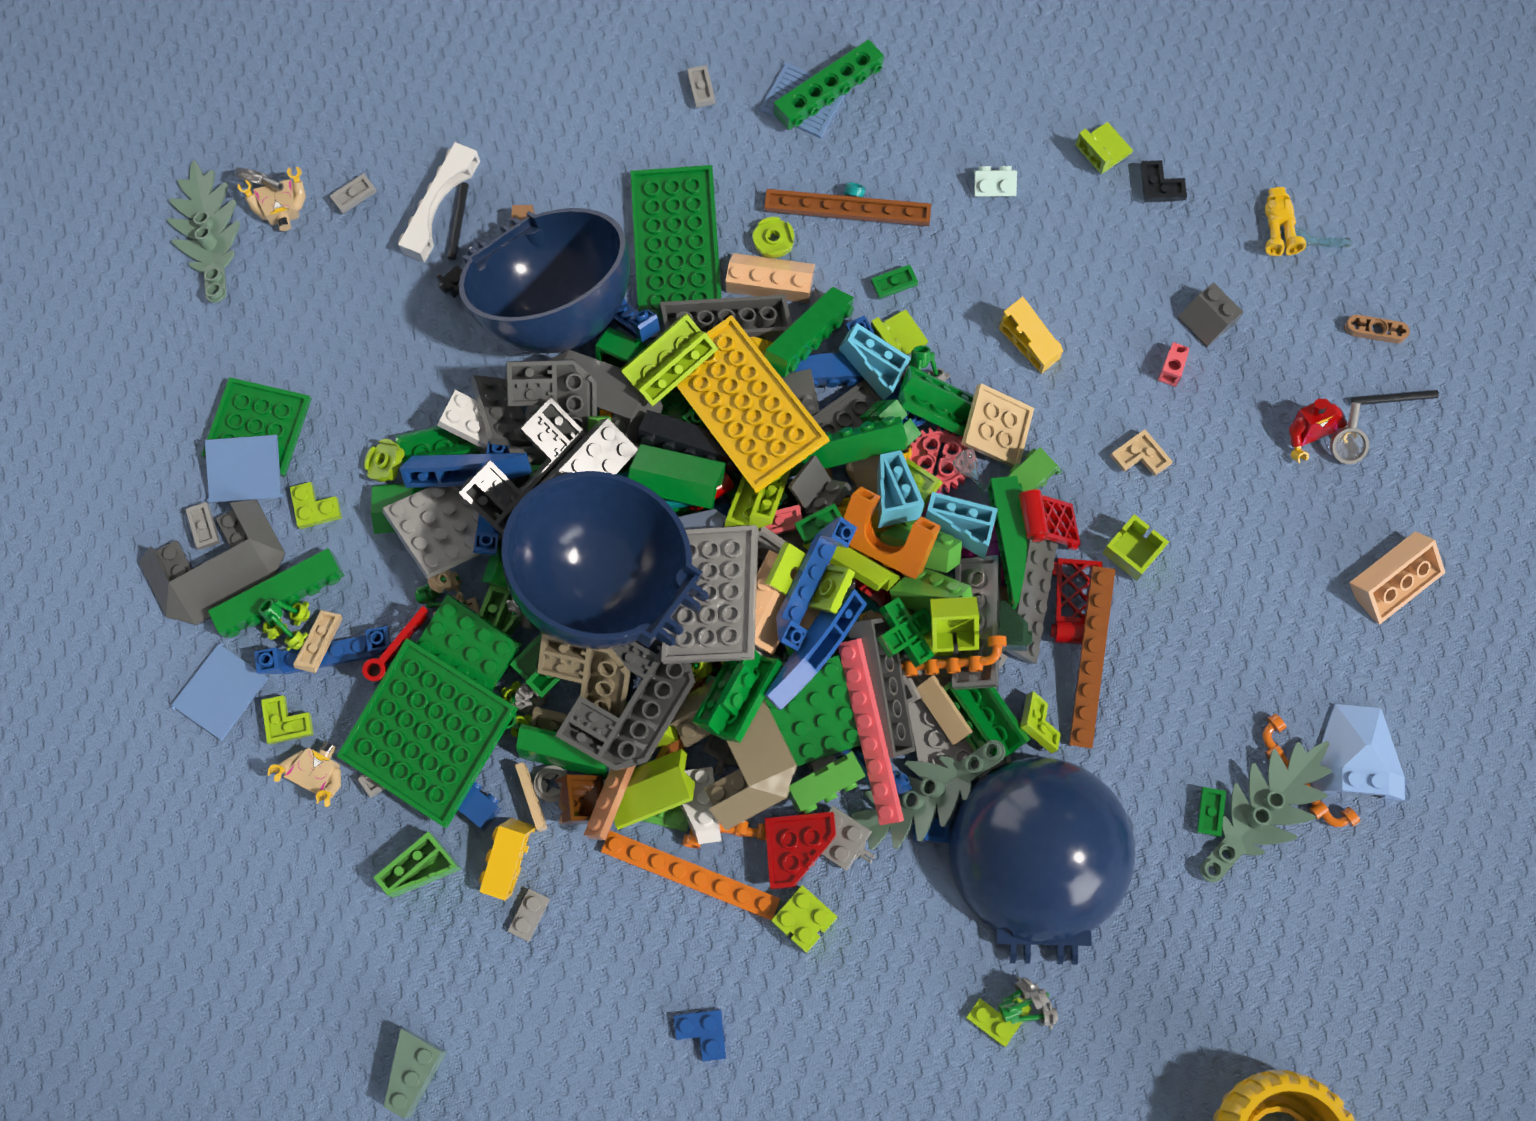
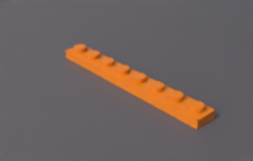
M609 831L601 850L606 855L768 920L774 918L781 898L613 831Z

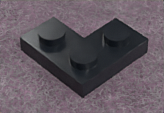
M1162 160L1141 161L1140 169L1144 202L1186 200L1185 178L1164 179Z

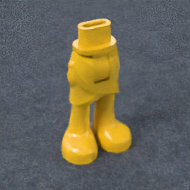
M1285 187L1269 189L1265 214L1268 218L1270 239L1265 244L1266 253L1271 256H1281L1285 250L1286 255L1290 256L1302 252L1306 248V240L1302 236H1296L1294 227L1296 220L1289 194L1286 193ZM1283 226L1285 232V245L1283 240L1281 239L1280 227Z

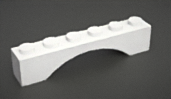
M456 142L452 148L448 149L444 163L438 167L434 181L428 185L424 199L419 201L415 215L409 219L408 228L399 238L398 245L404 255L424 263L426 262L434 247L432 223L438 205L454 187L473 176L480 163L476 150Z

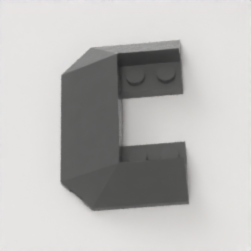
M567 350L549 359H574L597 381V407L613 412L614 415L611 422L639 449L641 444L637 443L640 424L647 410L661 414L663 409L661 400L654 406H651L621 373L620 367L572 350ZM540 405L528 406L525 414L526 421L530 417L529 414Z
M574 359L506 361L505 380L507 382L508 406L541 405L551 397L586 434L588 433V416H597V381ZM536 446L509 447V453H527L530 466L542 465L548 459ZM531 474L509 480L519 489L530 478Z
M551 397L529 414V419L519 428L548 458L518 489L491 461H487L473 477L467 478L458 492L502 537L507 521L519 501L538 486L586 435L584 430Z
M257 499L232 502L230 504L233 510L216 518L231 549L194 569L180 542L177 540L159 550H155L152 546L148 548L139 564L167 618L198 625L211 618L208 610L278 574L281 561L283 562L286 553Z
M657 638L649 648L639 641L612 648L627 669L643 679L620 718L579 696L555 736L614 771L647 763L695 683L691 663L663 664L661 661L662 642Z

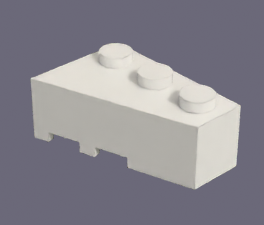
M713 767L685 770L684 772L695 782L693 800L680 805L698 844L721 841L720 823L709 810L713 805L705 791L707 786L715 783Z

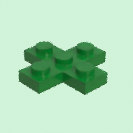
M897 597L879 609L891 628L876 638L888 658L904 649L916 668L935 656L923 635L931 631V616L925 607L910 616L900 598Z

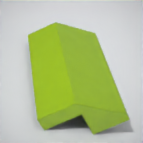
M685 313L622 367L620 371L647 402L654 406L715 353L718 348L709 336L701 331L689 315Z
M791 469L758 493L753 490L743 476L724 527L756 525L759 529L772 524Z
M812 542L807 545L803 544V547L809 550ZM837 546L829 562L834 566L851 569L855 572L854 578L876 591L880 588L888 591L900 579L898 574L849 546L848 548Z
M682 749L634 769L613 820L618 830L693 800L695 782L684 772L687 754Z

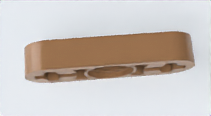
M1352 315L1344 326L1346 333L1350 336L1397 344L1402 343L1410 333L1408 325L1403 322L1363 315ZM1353 322L1357 323L1358 329H1355V326L1352 325ZM1372 325H1379L1382 328V333L1377 334L1373 332ZM1396 329H1398L1399 333L1402 334L1401 336H1397L1398 334L1397 332H1395Z

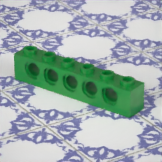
M869 39L776 100L773 109L774 116L788 131L793 127L800 126L805 119L816 115L826 105H831L836 98L846 95L851 88L857 84H862L872 74H877L883 67L884 55Z

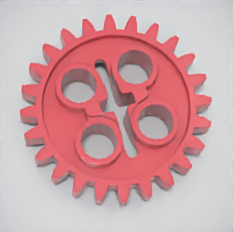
M940 426L934 432L929 427L927 434L921 430L922 434L920 437H917L908 446V449H905V453L909 451L910 447L912 449V456L909 460L920 467L922 465H929L930 468L925 470L933 475L941 444H945L942 458L939 462V469L935 476L943 484L937 491L941 493L942 488H945L949 493L950 486L957 490L958 482L964 485V477L970 478V471H973L974 464L972 463H974L975 456H972L973 450L961 445L962 436L957 437L956 433H949L947 429L943 432ZM934 446L935 449L929 450L926 447ZM948 451H955L956 454L951 455ZM947 469L950 470L951 473L945 474L942 471Z

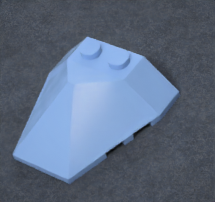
M1335 704L1322 743L1328 741L1329 746L1320 762V765L1330 768L1332 772L1317 781L1311 782V787L1327 794L1348 792L1380 795V799L1405 800V777L1382 709Z

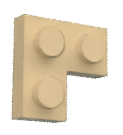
M1145 429L1110 455L1123 472L1141 460L1154 477L1173 462Z

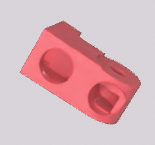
M1172 342L1158 381L1177 386L1182 376L1189 347Z

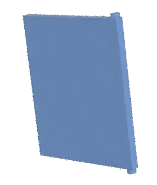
M783 63V69L759 111L775 117L773 114L774 102L814 75L788 63ZM845 95L839 96L831 105H826L816 115L805 119L797 128L821 138Z
M277 435L205 440L208 503L284 497V494L281 493Z
M220 642L173 702L171 708L173 710L176 708L222 741L269 678L264 674H257L255 668L224 648V644Z

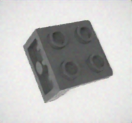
M817 456L809 458L788 486L807 516L834 503L838 507L851 490L848 482L831 480Z

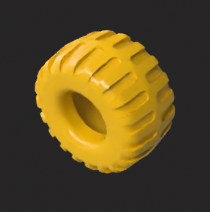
M1288 1070L1263 1071L1241 1080L1234 1085L1231 1091L1222 1097V1104L1219 1109L1215 1110L1213 1116L1215 1121H1258L1266 1114L1278 1111L1288 1114L1296 1121H1355L1352 1113L1343 1107L1345 1104L1337 1094L1331 1092L1326 1085L1307 1075Z

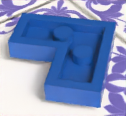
M721 1010L674 1016L676 1040L700 1037L702 1062L726 1059Z

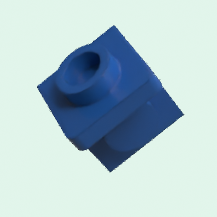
M933 818L930 828L922 841L949 843V822L946 827H941L939 818ZM913 823V841L920 842L917 841L915 823Z

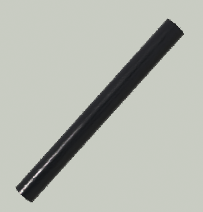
M462 182L460 185L447 257L450 260H456L469 188V184Z
M1438 390L1351 397V403L1367 405L1435 399L1439 397Z

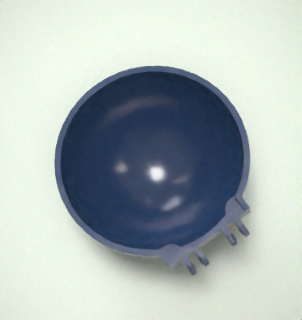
M566 208L536 215L528 211L526 213L527 217L522 221L516 217L511 219L513 227L505 224L502 225L500 229L503 234L491 242L486 243L483 240L477 242L479 250L472 247L467 249L469 256L466 254L463 256L466 265L459 281V293L467 310L476 322L490 335L511 347L527 352L558 353L574 349L589 342L600 334L613 320L621 307L628 287L630 259L624 232L618 222L612 217L591 209Z
M599 471L572 472L554 477L528 492L516 505L507 521L502 540V566L508 590L522 614L536 628L559 642L585 649H610L639 641L649 648L657 638L666 645L672 646L676 642L675 638L663 628L678 636L684 632L682 625L671 619L682 604L691 609V611L697 612L700 610L701 605L690 595L703 602L709 598L707 591L696 585L702 571L692 565L689 538L679 517L666 501L654 491L627 477Z
M1031 757L1005 763L982 776L972 786L967 800L962 799L953 817L949 834V861L953 879L965 903L982 922L995 930V944H1009L1010 963H1015L1017 960V944H1023V960L1025 964H1030L1031 945H1056L1057 964H1063L1064 945H1069L1071 951L1070 961L1072 965H1077L1078 946H1092V931L1103 924L1114 913L1126 895L1134 871L1135 842L1125 809L1116 795L1101 779L1079 765L1065 760Z

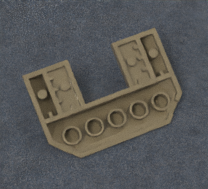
M542 633L537 673L582 683L581 697L620 718L626 706L630 671L612 648L585 649L574 647ZM535 707L531 726L558 732L568 714Z
M714 680L689 693L670 724L676 727L685 747H689L712 734L695 725L692 720ZM765 699L741 743L727 741L740 769L705 788L713 805L709 810L725 830L731 829L786 799L790 791L789 787L792 777L795 775L797 764Z

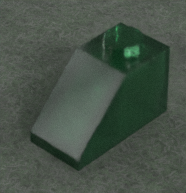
M1001 600L1000 636H1006L1007 646L1003 647L1002 651H1027L1028 644H1032V631L1028 630V623L1006 601Z

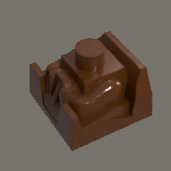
M565 775L556 779V783H561L559 808L562 813L559 818V824H588L603 788V777L598 775Z

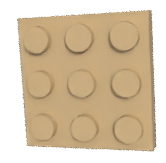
M978 384L961 445L1010 467L1015 466L1017 463L1020 464L1034 408L984 384Z

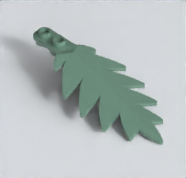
M192 161L190 180L179 179L177 181L181 189L191 200L169 199L170 203L190 220L169 218L167 221L180 233L194 240L173 239L172 242L187 256L198 261L189 262V266L200 273H204L206 298L211 303H217L222 301L227 294L225 267L229 265L235 255V252L233 250L229 251L237 235L240 222L237 220L228 228L226 226L237 202L233 199L220 209L228 189V184L224 182L212 192L215 180L214 170L203 175L196 161Z
M991 740L960 762L949 757L940 756L939 759L948 768L928 762L906 761L905 764L923 781L908 777L912 789L901 795L898 794L904 821L879 825L876 810H864L851 814L856 821L872 831L868 838L869 849L874 850L890 829L893 848L898 849L906 838L913 819L917 841L921 842L930 828L937 807L940 826L946 827L956 808L960 792L963 800H967L972 789V781L1003 760L1005 747L1001 742ZM997 748V754L993 756L992 751ZM978 761L979 766L975 769L974 763ZM865 791L864 795L874 803L872 791Z
M1328 741L1320 743L1307 753L1301 743L1297 742L1291 753L1288 769L1277 750H1272L1268 766V785L1257 765L1253 763L1249 773V802L1237 783L1233 785L1231 796L1232 824L1226 816L1223 817L1222 832L1224 839L1200 866V874L1204 880L1211 883L1219 881L1242 854L1251 856L1263 855L1265 851L1255 845H1274L1297 839V835L1273 825H1294L1316 819L1315 815L1291 805L1316 802L1328 796L1325 792L1305 785L1317 781L1332 772L1330 768L1320 765L1328 749ZM1223 851H1226L1229 854L1228 859L1223 857ZM1209 867L1214 869V875L1209 874Z

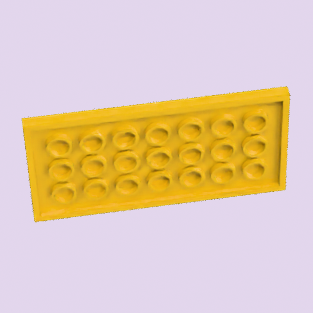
M731 315L706 333L718 350L676 387L753 490L758 493L830 440Z

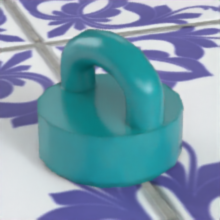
M848 182L845 185L843 196H849L850 194L864 197L866 188L861 184Z

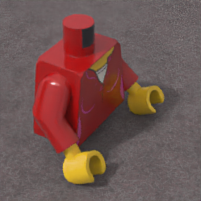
M1319 398L1313 404L1303 407L1298 411L1293 423L1289 427L1291 445L1294 447V450L1291 452V458L1294 461L1300 463V457L1305 461L1308 460L1309 454L1301 449L1302 446L1332 434L1338 429L1347 427L1348 422L1342 409L1336 404L1330 403L1328 399ZM1346 432L1339 438L1347 443L1346 436L1349 434L1350 437L1355 439L1356 434L1354 432Z

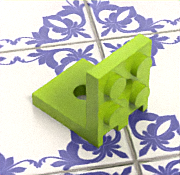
M784 542L765 584L786 596L795 577L791 579L790 572L795 568L797 575L806 553L792 544ZM828 565L808 608L836 614L852 583L855 572L849 568Z

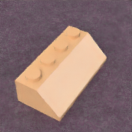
M733 253L727 270L726 293L749 296L785 295L787 301L809 304L815 264Z
M1415 531L1349 583L1355 599L1373 620L1380 625L1441 577L1445 570L1435 540Z
M769 550L757 574L755 648L774 656L780 643L778 641L776 616L786 596L765 584L778 556L777 553ZM795 568L790 572L791 579L796 576Z

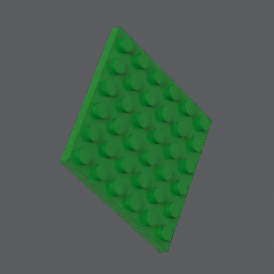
M406 638L341 747L337 757L442 827L448 828L518 707L416 642Z

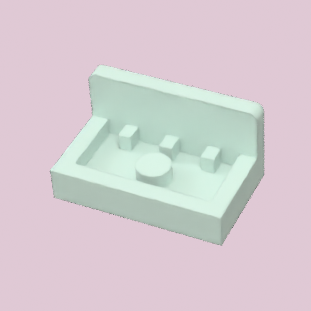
M979 166L978 170L973 171L974 196H1016L1017 171L1012 170V166H999V170H991V166Z

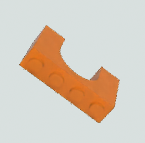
M863 487L858 488L852 494L844 515L845 520L857 527L849 547L860 551L866 557L880 561L886 567L900 571L905 577L916 579L924 570L941 526L921 516L913 523L905 545L890 546L885 544L877 537L872 525L873 515L881 496Z

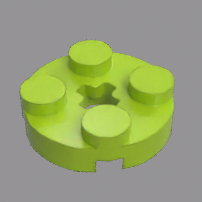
M778 217L765 218L758 223L753 232L754 247L762 257H782L792 251L794 230L790 223L784 222ZM771 234L779 236L777 241L769 240Z
M381 439L378 441L379 445L376 447L372 446L369 449L364 461V468L368 470L367 476L377 482L393 481L398 475V469L405 451L394 441Z

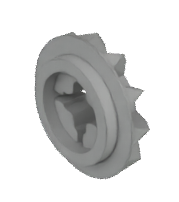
M525 682L515 694V705L524 714H533L535 707L541 708L543 704L547 703L546 699L550 694L547 692L541 698ZM533 694H535L537 697L533 698L531 702L529 698H532Z
M547 766L541 769L534 779L536 794L544 801H559L560 789L552 788L548 791L549 785L545 779L553 781L554 778L558 779L568 775L567 772L558 766Z

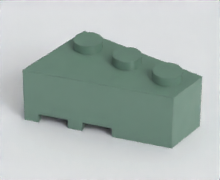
M400 1029L384 1107L404 1119L411 1118L447 1051L408 1029Z

